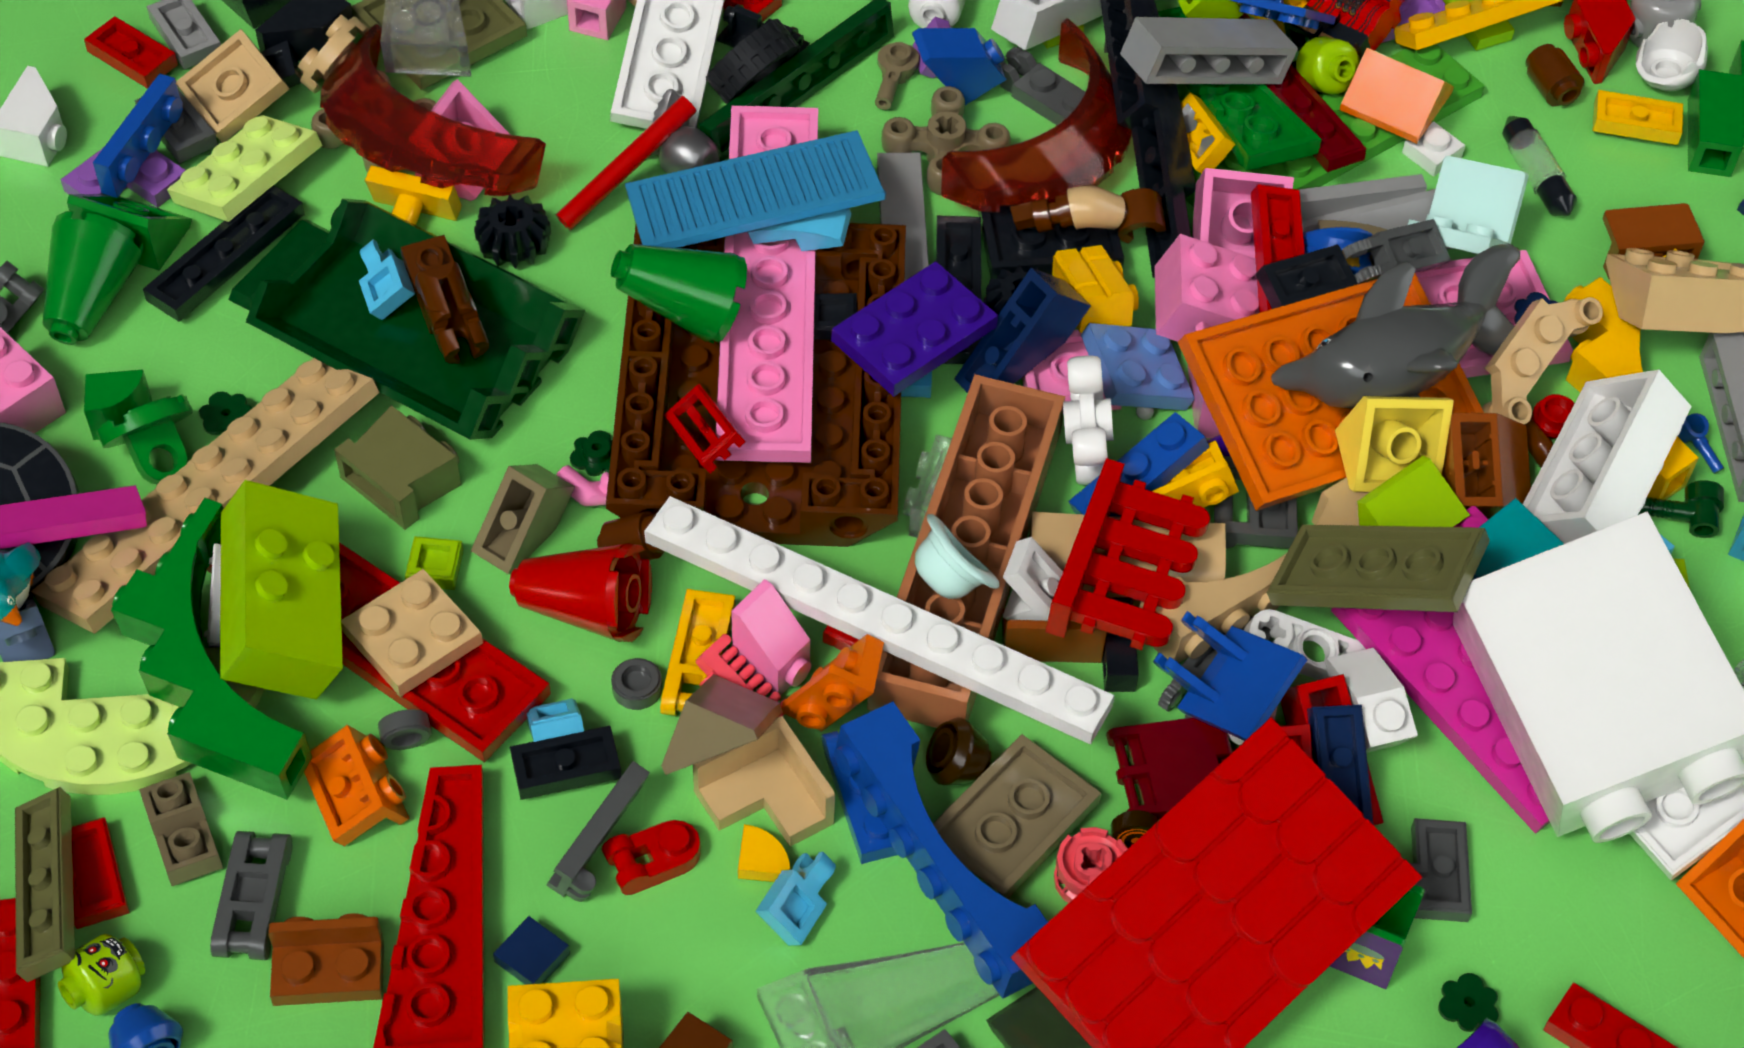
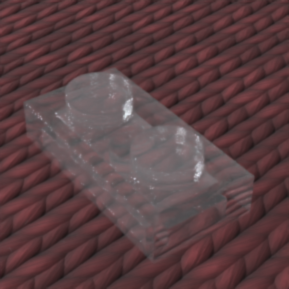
M936 435L931 451H922L916 472V478L920 479L917 489L909 488L903 508V515L910 516L909 536L918 538L952 438Z

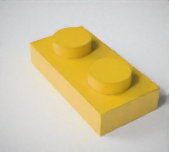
M1598 90L1594 101V132L1678 145L1683 128V103Z

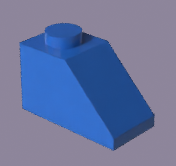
M918 28L912 32L923 63L945 86L959 89L964 95L965 105L1007 80L1000 64L1005 60L1001 49L992 38L986 41L975 28Z

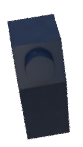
M1030 268L998 314L997 328L982 337L954 380L967 393L974 374L1008 383H1016L1067 341L1091 305L1065 280Z

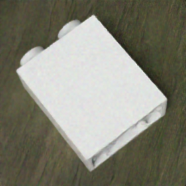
M1648 511L1471 581L1458 612H1454L1453 626L1557 837L1586 826L1593 842L1611 841L1635 831L1651 819L1652 814L1646 804L1648 801L1684 788L1692 804H1703L1724 797L1744 785V689Z

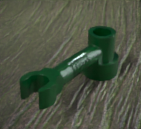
M1695 481L1685 487L1684 502L1647 497L1645 505L1639 514L1648 511L1652 517L1689 522V532L1693 536L1699 538L1713 537L1719 532V513L1724 508V488L1714 481Z

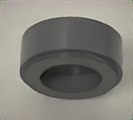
M634 658L622 662L613 671L611 678L612 692L615 700L621 706L632 710H641L652 706L660 698L662 678L660 670L654 663L646 659Z
M408 709L397 711L383 717L378 723L382 745L392 750H405L417 747L425 743L432 734L428 714L421 710Z

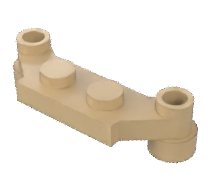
M1593 297L1581 300L1569 299L1554 304H1548L1542 298L1532 302L1484 368L1491 374L1492 401L1482 406L1484 413H1498L1522 424L1528 423L1532 417V408L1527 401L1528 393L1567 338L1584 333L1590 325L1596 324L1601 320L1603 308L1600 302Z

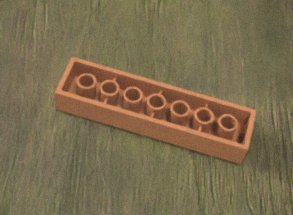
M974 374L897 598L994 641L1011 586L1003 579V575L1016 541L1026 539L1028 536L1032 511H1036L1061 432L1064 412L1063 402H1065L1066 396ZM927 514L936 515L959 542L997 577L999 588L993 589L982 584L960 599H948L937 594L917 572L914 562L915 553L919 545L932 530L926 518ZM882 650L874 693L868 697L867 710L873 711L894 701L906 720L938 728L942 723L956 717L969 721L977 693Z

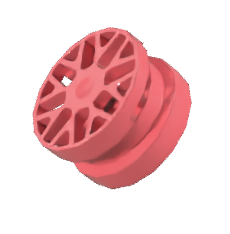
M1097 827L1080 828L1079 833L1073 836L1067 835L1060 844L1053 876L1056 890L1065 902L1070 903L1127 850L1122 840H1115L1108 835V830ZM1059 883L1065 884V887L1062 889Z

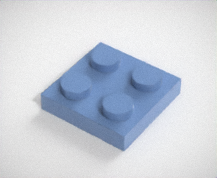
M1088 323L1081 337L1088 355L1097 356L1101 359L1103 392L1106 398H1111V405L1172 410L1188 409L1195 398L1169 338L1157 335L1156 329Z

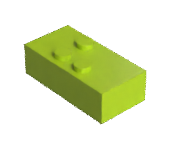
M244 480L221 512L220 679L317 700L343 669L338 503Z

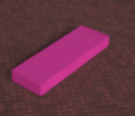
M136 485L0 505V549L18 547L27 542L38 544L147 527L146 512Z

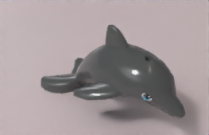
M1507 243L1494 245L1477 254L1464 269L1458 285V300L1454 303L1403 306L1416 268L1406 261L1382 273L1364 295L1356 320L1324 339L1312 353L1299 360L1282 365L1272 374V383L1284 390L1306 392L1328 406L1353 409L1363 396L1420 397L1418 393L1431 388L1457 368L1458 363L1472 344L1476 349L1493 356L1514 328V325L1499 310L1496 303L1511 269L1520 260V250Z

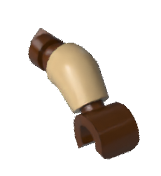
M1094 185L1068 188L1067 194L1055 196L1056 202L1050 203L1048 198L1010 207L1017 230L1036 226L1037 232L1042 233L1054 230V224L1059 223L1062 228L1074 225L1076 230L1082 228L1117 229L1118 237L1121 241L1128 244L1134 239L1133 230L1147 227L1155 229L1156 232L1166 231L1161 195L1157 191L1147 188L1132 189L1118 195Z

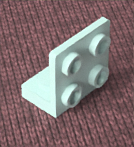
M1445 156L1431 209L1425 221L1435 220L1445 247L1479 254L1494 245L1511 244L1529 175L1519 170ZM1409 219L1408 225L1418 223L1419 221Z

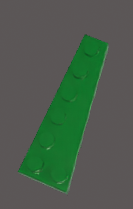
M1181 7L1158 11L1159 17L1188 18ZM1186 84L1191 93L1204 101L1236 145L1231 151L1236 156L1238 163L1246 171L1318 154L1322 139L1265 84Z

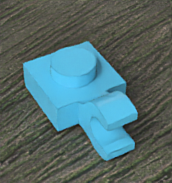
M373 239L360 249V255L367 267L368 273L359 280L369 313L383 320L412 297L415 292L404 261L397 258L390 249H387L382 254L377 241Z
M819 852L815 860L807 853H803L793 865L792 870L781 871L755 912L788 946L802 945L825 909L827 903L818 895V892L834 873L835 863L824 852Z

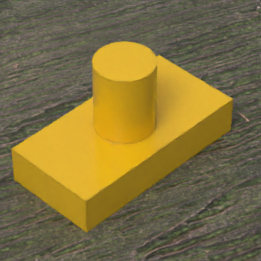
M372 165L365 178L374 202L394 206L392 214L414 225L417 224L420 213L457 221L462 204L455 186L452 184Z

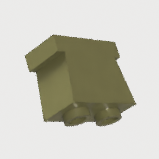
M392 405L356 443L348 438L334 449L340 478L404 530L419 519V509L461 485L458 468L459 457L455 450L447 442H438L426 433L422 424L411 415L406 417Z

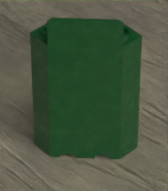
M343 198L331 217L330 231L309 220H301L232 288L228 299L249 310L246 323L336 370L349 369L373 378L380 393L470 440L493 438L503 427V421L499 419L500 416L512 403L521 406L542 383L538 374L550 360L559 363L569 352L585 312L584 309L447 241L454 262H457L460 266L489 342V349L480 357L473 359L465 338H456L460 347V352L458 353L460 364H448L438 348L434 334L429 333L415 294L381 320L369 313L359 280L368 273L367 267L361 258L360 249L371 240L377 241L382 254L387 249H390L397 258L403 261L401 247L437 236L366 200Z

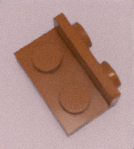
M350 913L339 917V919L313 920L308 917L299 916L289 918L284 922L269 924L268 935L273 947L270 998L273 1006L382 999L384 940L377 917Z

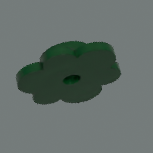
M221 391L210 396L209 404L199 409V415L204 420V430L208 434L218 435L226 431L232 421L243 417L252 407L247 405L246 397L243 394L231 396L229 393Z
M598 430L592 432L588 438L580 437L575 440V450L570 455V463L575 469H586V473L593 477L599 476L602 471L609 472L612 440L607 432Z
M1465 973L1459 977L1457 982L1449 980L1443 984L1441 992L1444 997L1439 1002L1438 1011L1445 1020L1457 1021L1459 1028L1466 1032L1475 1030L1476 1026H1480L1486 1018L1497 1022L1499 1014L1494 1005L1497 1002L1498 995L1494 989L1484 987L1480 977L1472 973Z

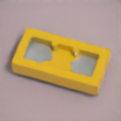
M1189 92L1181 102L1192 166L1202 174L1205 168L1215 169L1236 144L1204 101Z

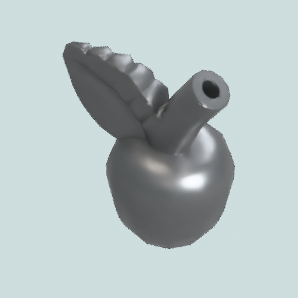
M668 89L664 93L663 99L657 103L658 108L654 111L655 117L653 122L681 97L676 90ZM690 119L672 133L652 154L659 155L660 166L667 174L720 161V153L716 144L703 131L694 126H689Z

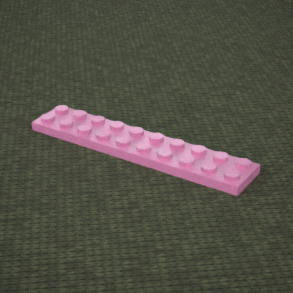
M731 105L729 159L818 139V108ZM747 232L726 236L724 252L734 253L745 258L747 280L745 289L736 286L733 302L740 303L741 305L731 329L720 342L717 405L746 441L740 448L733 443L728 448L732 455L725 461L811 463L815 250L801 251L795 239L753 244ZM716 422V434L718 437H721L725 432ZM720 456L715 459L717 461H724Z

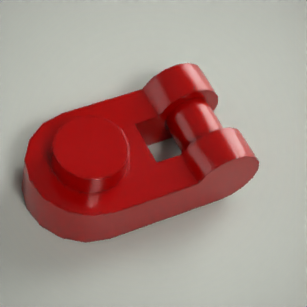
M670 820L630 836L627 834L614 836L603 844L602 852L608 864L615 865L618 871L616 881L622 893L632 895L692 870L699 861L701 847L698 832L692 825L684 821ZM647 854L650 863L645 865L637 864L635 859Z

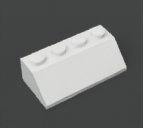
M1659 369L1587 381L1523 505L1564 544L1637 516L1645 505L1652 485L1662 470L1664 461L1676 437L1681 432L1682 425L1692 406Z

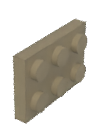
M1021 734L933 825L950 850L966 868L994 891L1009 899L1055 851L1067 835H1070L1098 806L1101 792Z

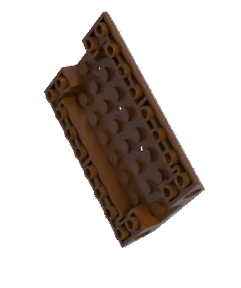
M849 223L844 246L815 250L814 294L857 293L858 312L903 283L905 278L906 225ZM635 225L634 244L642 245L637 226ZM725 237L679 248L724 252ZM628 296L606 496V509L620 518L645 511L657 514L669 496L776 544L849 547L898 521L901 392L893 397L831 340H814L811 463L714 460L713 462L717 468L710 474L699 463L664 414L698 384L717 403L720 342L714 341V344L705 342ZM698 399L693 405L716 433L715 419ZM685 411L679 417L702 448L706 450L711 444ZM758 493L765 496L767 500L758 505H751L746 503L743 498L748 494Z

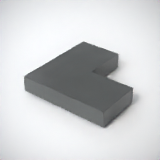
M1414 818L1411 826L1413 863L1410 864L1423 877L1415 885L1425 889L1414 918L1469 922L1472 915L1466 822Z

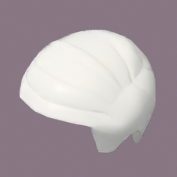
M1685 19L1674 20L1673 27H1668V22L1657 24L1651 35L1647 39H1643L1637 51L1636 67L1638 73L1653 88L1664 91H1677L1687 88L1694 83L1699 69L1705 70L1708 57L1706 33L1700 26H1696L1695 23H1690L1689 20Z

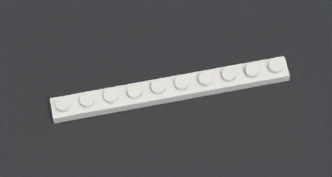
M669 496L644 531L645 542L751 591L766 579L775 587L789 608L859 640L866 634L884 642L883 651L1090 745L1113 707L1115 695L671 496Z

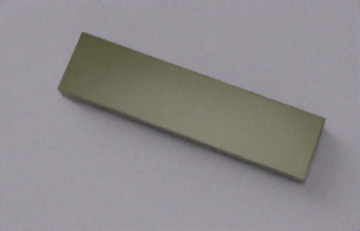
M61 787L15 808L16 973L26 982L69 964L75 955L71 796Z

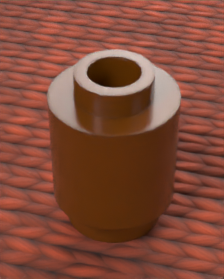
M1544 44L1534 49L1528 55L1525 62L1527 75L1549 105H1568L1579 97L1584 86V78L1561 48H1555L1552 44Z
M645 511L605 522L597 539L598 548L631 543L642 545L645 549L639 552L641 559L654 560L660 558L665 551L646 543L644 532L656 514Z

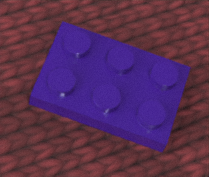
M935 261L832 328L831 341L894 397L997 328L998 315Z

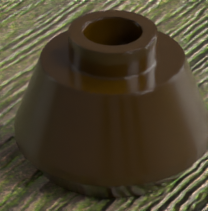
M956 717L942 723L933 733L926 751V766L933 780L940 785L969 784L976 781L990 766L992 755L987 739L969 721Z

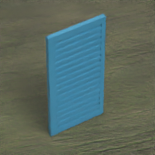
M858 130L625 183L642 245L679 248L882 201L886 197V191L882 188Z

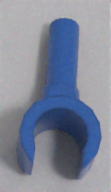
M1698 413L1688 415L1678 437L1683 443L1692 441L1713 474H1716L1724 469L1705 437L1709 430L1708 420L1704 415Z

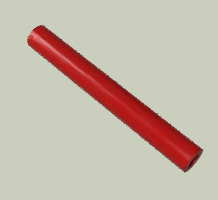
M684 96L675 101L555 214L557 219L571 231L651 156L672 133L677 131L697 112L693 104Z

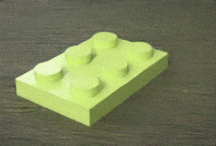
M260 115L247 121L243 129L231 139L217 145L213 149L212 154L197 166L184 171L180 179L171 185L167 191L175 204L229 222L323 145L317 132Z

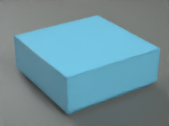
M573 698L535 706L529 709L527 713L528 725L534 742L584 732L581 713L576 700H573Z

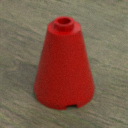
M625 543L524 559L518 568L512 571L509 588L511 595L515 597L517 604L522 608L618 642H633L644 628L635 627L639 614L649 613L652 596V568L650 560L640 558L639 552L645 550L642 545Z

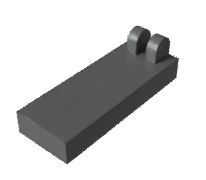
M632 761L555 867V873L547 883L549 888L563 897L566 894L575 901L582 902L589 898L596 885V878L585 867L639 793L650 773L649 771Z

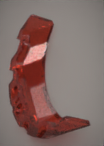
M1066 18L1061 23L1058 60L1060 63L1077 68L1088 75L1087 89L1079 105L1066 119L1054 128L1027 141L990 150L947 152L942 159L941 195L944 198L985 212H1000V205H1019L1048 198L1050 203L1056 202L1055 196L1067 194L1068 188L1099 185L1113 173L1114 166L1123 161L1131 143L1132 131L1118 125L1110 69L1089 39L1071 20Z
M378 24L372 26L362 36L323 83L319 102L320 108H324L327 114L325 123L329 129L345 145L354 148L357 154L391 172L409 170L421 174L420 183L439 188L459 184L483 187L485 189L484 195L490 196L515 194L534 189L538 184L546 147L545 142L539 138L502 134L454 121L418 105L386 82L376 70L383 35V28Z

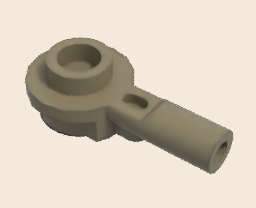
M902 42L887 44L878 52V65L882 71L883 80L875 100V105L882 110H887L891 107L898 84L905 83L919 66L917 50L911 45Z

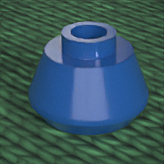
M136 1003L125 1007L117 1013L108 1033L110 1048H180L183 1028L179 1022L157 1006Z

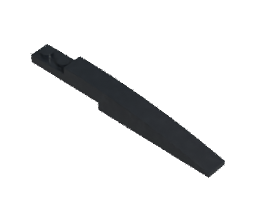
M1100 0L1117 122L1119 126L1131 129L1139 187L1155 190L1162 198L1166 231L1156 232L1155 229L1145 227L1152 277L1155 278V265L1179 234L1191 237L1185 198L1195 192L1196 183L1177 85L1145 84L1120 54L1135 17H1159L1155 0Z

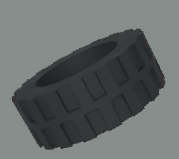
M778 18L773 19L752 32L731 49L709 71L706 80L721 99L728 104L790 60L797 53L800 45Z

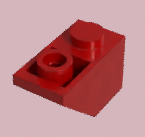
M1573 0L1569 14L1565 16V35L1568 39L1572 40L1578 52L1579 62L1583 68H1586L1594 84L1604 81L1626 49L1636 20L1626 0Z

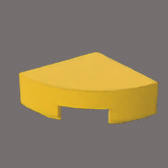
M744 824L738 864V879L775 882L782 870H790L789 858L784 847L769 832Z

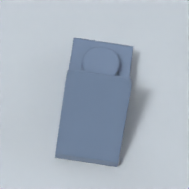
M31 594L19 609L22 618L21 624L15 626L0 621V656L3 662L48 659L55 654L43 619Z

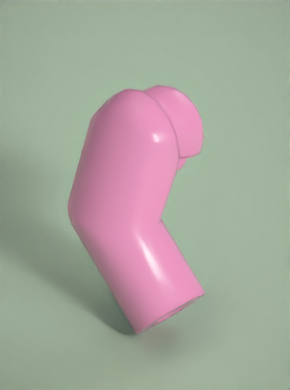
M570 465L562 467L556 475L575 486L571 497L585 507L606 505L608 472L602 474L600 481H588Z

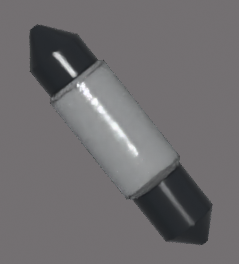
M1509 116L1502 135L1508 144L1511 155L1520 170L1528 173V183L1534 193L1541 198L1548 212L1553 216H1569L1577 202V197L1566 181L1565 173L1538 130L1534 129L1529 119Z

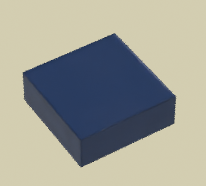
M528 916L493 953L496 964L523 984H542L570 955V948L567 943Z

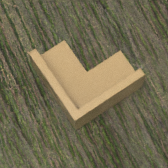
M783 716L777 718L758 740L693 764L694 793L719 831L764 808L791 847L834 824V790Z

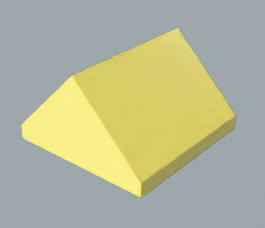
M1363 396L1335 429L1349 489L1354 492H1371L1421 456L1430 458L1442 475L1454 400L1437 397Z

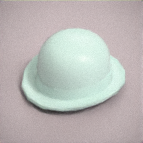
M927 514L926 518L932 530L919 545L915 553L914 562L917 572L937 594L948 599H960L982 584L993 589L999 588L997 577L959 542L936 515Z

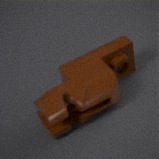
M445 235L401 247V256L430 334H434L445 362L448 364H460L458 355L460 347L456 339L460 337L465 338L473 359L483 355L489 349V342L460 266L457 262H454Z

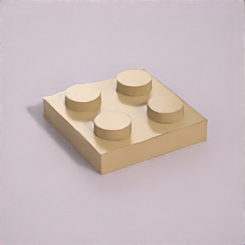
M242 29L176 81L177 87L222 143L241 130L247 121L258 116L290 90Z
M424 569L341 620L343 633L400 697L483 644L481 631Z

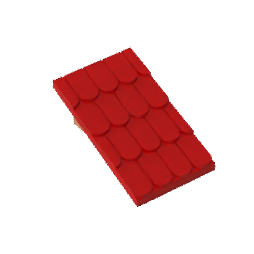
M1272 717L1010 957L1092 1048H1244L1423 878L1406 859L1404 860L1398 850L1368 819L1363 817L1364 814L1331 779L1325 777L1326 774L1293 739L1287 736L1288 734Z

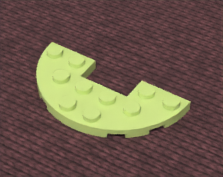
M220 647L205 648L207 656L220 674ZM65 658L0 662V761L18 775L22 772L32 778L43 781L45 787L50 789L61 787L68 793L111 795L137 791L163 780L177 776L176 771L192 764L177 758L167 734L170 719L175 710L179 708L178 706L149 696V694L67 700L69 667ZM226 681L233 691L252 707L256 708L264 688Z

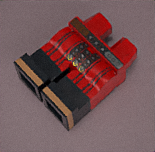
M1310 0L1303 8L1336 16L1334 25L1320 22L1318 30L1283 22L1286 36L1297 46V51H1300L1306 43L1305 37L1309 38V40L1321 36L1349 42L1356 49L1361 61L1366 48L1375 51L1387 37L1391 28L1395 29L1401 22L1399 7L1404 0Z

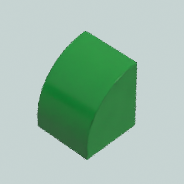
M143 369L85 375L84 413L93 440H99L97 430L103 423L108 420L113 421L115 426L125 423L123 415L128 414L127 411L152 402Z

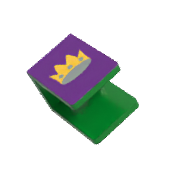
M1414 885L1370 929L1336 959L1330 967L1386 990L1425 889Z

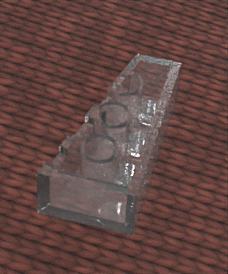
M385 0L380 40L385 72L471 77L468 46L459 0Z

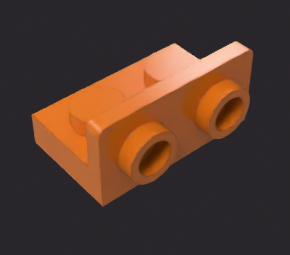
M866 634L851 647L843 648L837 658L824 668L819 667L813 673L809 682L783 701V713L796 719L804 727L817 729L821 732L874 693L884 642Z
M346 725L310 751L312 759L304 773L334 842L345 847L385 818L399 825L409 820V816L402 803L406 799L405 792L400 783L390 775L384 762L388 759L387 752L374 735L369 734L366 736L353 727Z

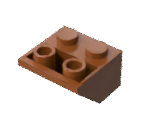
M1452 413L1442 476L1466 510L1471 506H1476L1487 519H1490L1515 498L1523 504L1531 489L1527 428L1525 424L1498 413Z

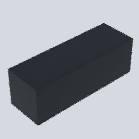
M1111 598L1133 605L1132 598ZM1108 632L1102 656L1104 691L1135 692L1139 676L1137 649L1130 647L1131 639Z

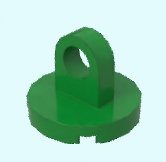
M183 394L172 398L171 396L164 397L127 411L128 414L123 415L125 423L115 426L113 421L108 420L98 427L97 435L103 448L126 444L142 478L149 483L157 485L163 478L175 474L187 464L186 450L175 427V423L191 415L193 410L187 396ZM161 448L168 451L174 461L172 470L161 472L153 468L149 459L151 450Z

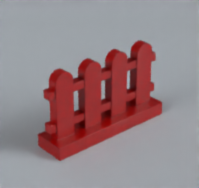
M1106 458L1054 594L1045 632L1065 638L1070 622L1073 621L1082 624L1080 631L1092 635L1096 628L1131 639L1130 647L1141 651L1144 644L1162 647L1170 641L1173 624L1168 617L1155 613L1157 606L1165 609H1176L1183 603L1186 592L1183 582L1175 577L1168 576L1169 571L1172 570L1179 573L1190 572L1195 567L1198 557L1197 548L1192 543L1181 540L1182 534L1190 537L1204 535L1208 529L1210 515L1203 507L1193 504L1194 497L1182 494L1181 500L1146 490V483L1139 480H1134L1133 485L1121 482L1125 464ZM1111 512L1122 515L1121 519L1110 518ZM1134 519L1168 529L1170 532L1168 535L1133 525ZM1097 549L1108 550L1107 556L1097 554ZM1124 555L1156 565V572L1120 561V557ZM1084 584L1094 586V592L1083 590ZM1108 591L1145 603L1143 608H1139L1106 596Z

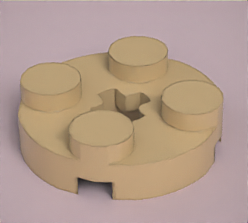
M340 15L327 30L326 35L329 39L321 50L318 51L313 47L299 63L298 68L303 74L300 82L314 94L321 89L316 82L322 78L329 83L358 49L359 46L353 42L357 33H360L365 38L369 28L355 16L348 20L343 15Z

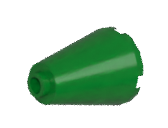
M65 211L57 215L51 231L42 323L49 331L51 338L70 345L75 344L76 341L88 339L140 262L144 250L143 243L137 246L133 242L136 234L129 228L112 219L88 212L84 220L71 219L73 211Z
M630 244L625 252L619 250L615 255L611 267V277L616 278V288L701 340L714 344V341L719 343L724 339L738 314L741 304L733 302L736 286L745 289L747 264L744 257L734 253Z

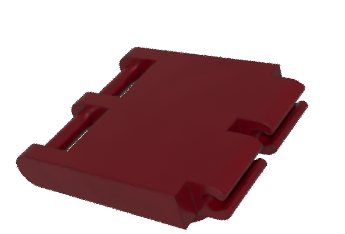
M1195 718L1116 727L1108 730L1106 733L1108 744L1115 748L1120 768L1116 771L1118 784L1123 785L1129 804L1127 811H1146L1157 816L1159 819L1232 753L1226 732ZM1124 745H1127V748H1128V752H1129V762H1128V758H1127V754H1126V750H1125V746H1124ZM1134 784H1137L1140 795V805Z

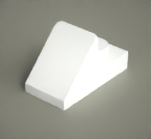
M1032 537L1016 541L1003 575V579L1013 589L1003 613V617L1006 620L1048 621L1051 603L1063 571Z

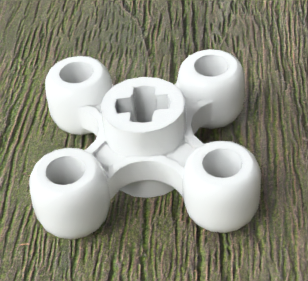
M1078 356L1067 361L1071 401L1063 402L1066 444H1072L1076 482L1080 485H1088L1100 475L1105 460L1108 458L1106 441H1114L1111 398L1104 399L1101 359L1097 356Z

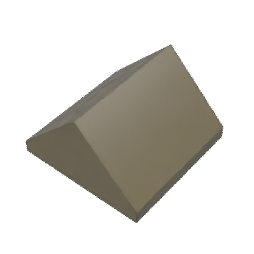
M713 674L685 701L661 765L665 775L758 740L783 713L779 702Z

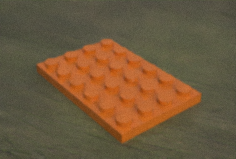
M1414 273L1403 306L1431 305ZM1378 279L1185 334L1178 341V345L1256 511L1329 488L1346 478L1335 429L1352 409L1328 406L1306 392L1284 390L1272 383L1271 376L1282 365L1299 360L1312 353L1324 339L1354 322L1364 295ZM1460 363L1444 379L1431 388L1418 393L1420 397L1453 399L1452 413H1484Z

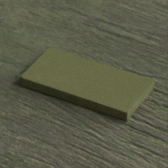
M1301 525L1267 591V595L1271 604L1278 606L1458 612L1490 540L1485 528Z

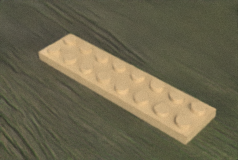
M315 358L303 363L297 368L294 375L278 388L266 393L260 403L243 417L232 421L226 431L209 445L197 450L184 467L175 474L163 478L156 488L141 500L146 512L147 527L104 533L92 537L84 544L83 549L66 563L50 571L45 580L31 591L40 606L94 634L97 633L114 618L111 608L118 589L122 585H127L136 569L155 576L159 559L165 552L171 551L180 537L181 528L186 517L196 512L204 498L219 502L225 508L244 480L268 486L273 484L379 394L373 378L349 369L336 370Z

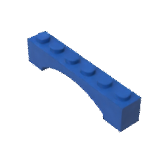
M894 701L841 725L837 746L834 751L835 760L840 771L846 777L851 776L861 790L862 800L868 812L873 817H879L889 831V839L895 852L901 858L906 857L916 871L917 880L922 892L927 898L935 899L945 914V921L952 936L959 942L963 941L974 956V964L981 979L988 985L993 984L1002 999L1033 984L1010 957L1046 925L1048 921L1036 904L1025 908L1005 898L982 882L965 867L941 838L923 805L914 777L913 767L921 740Z

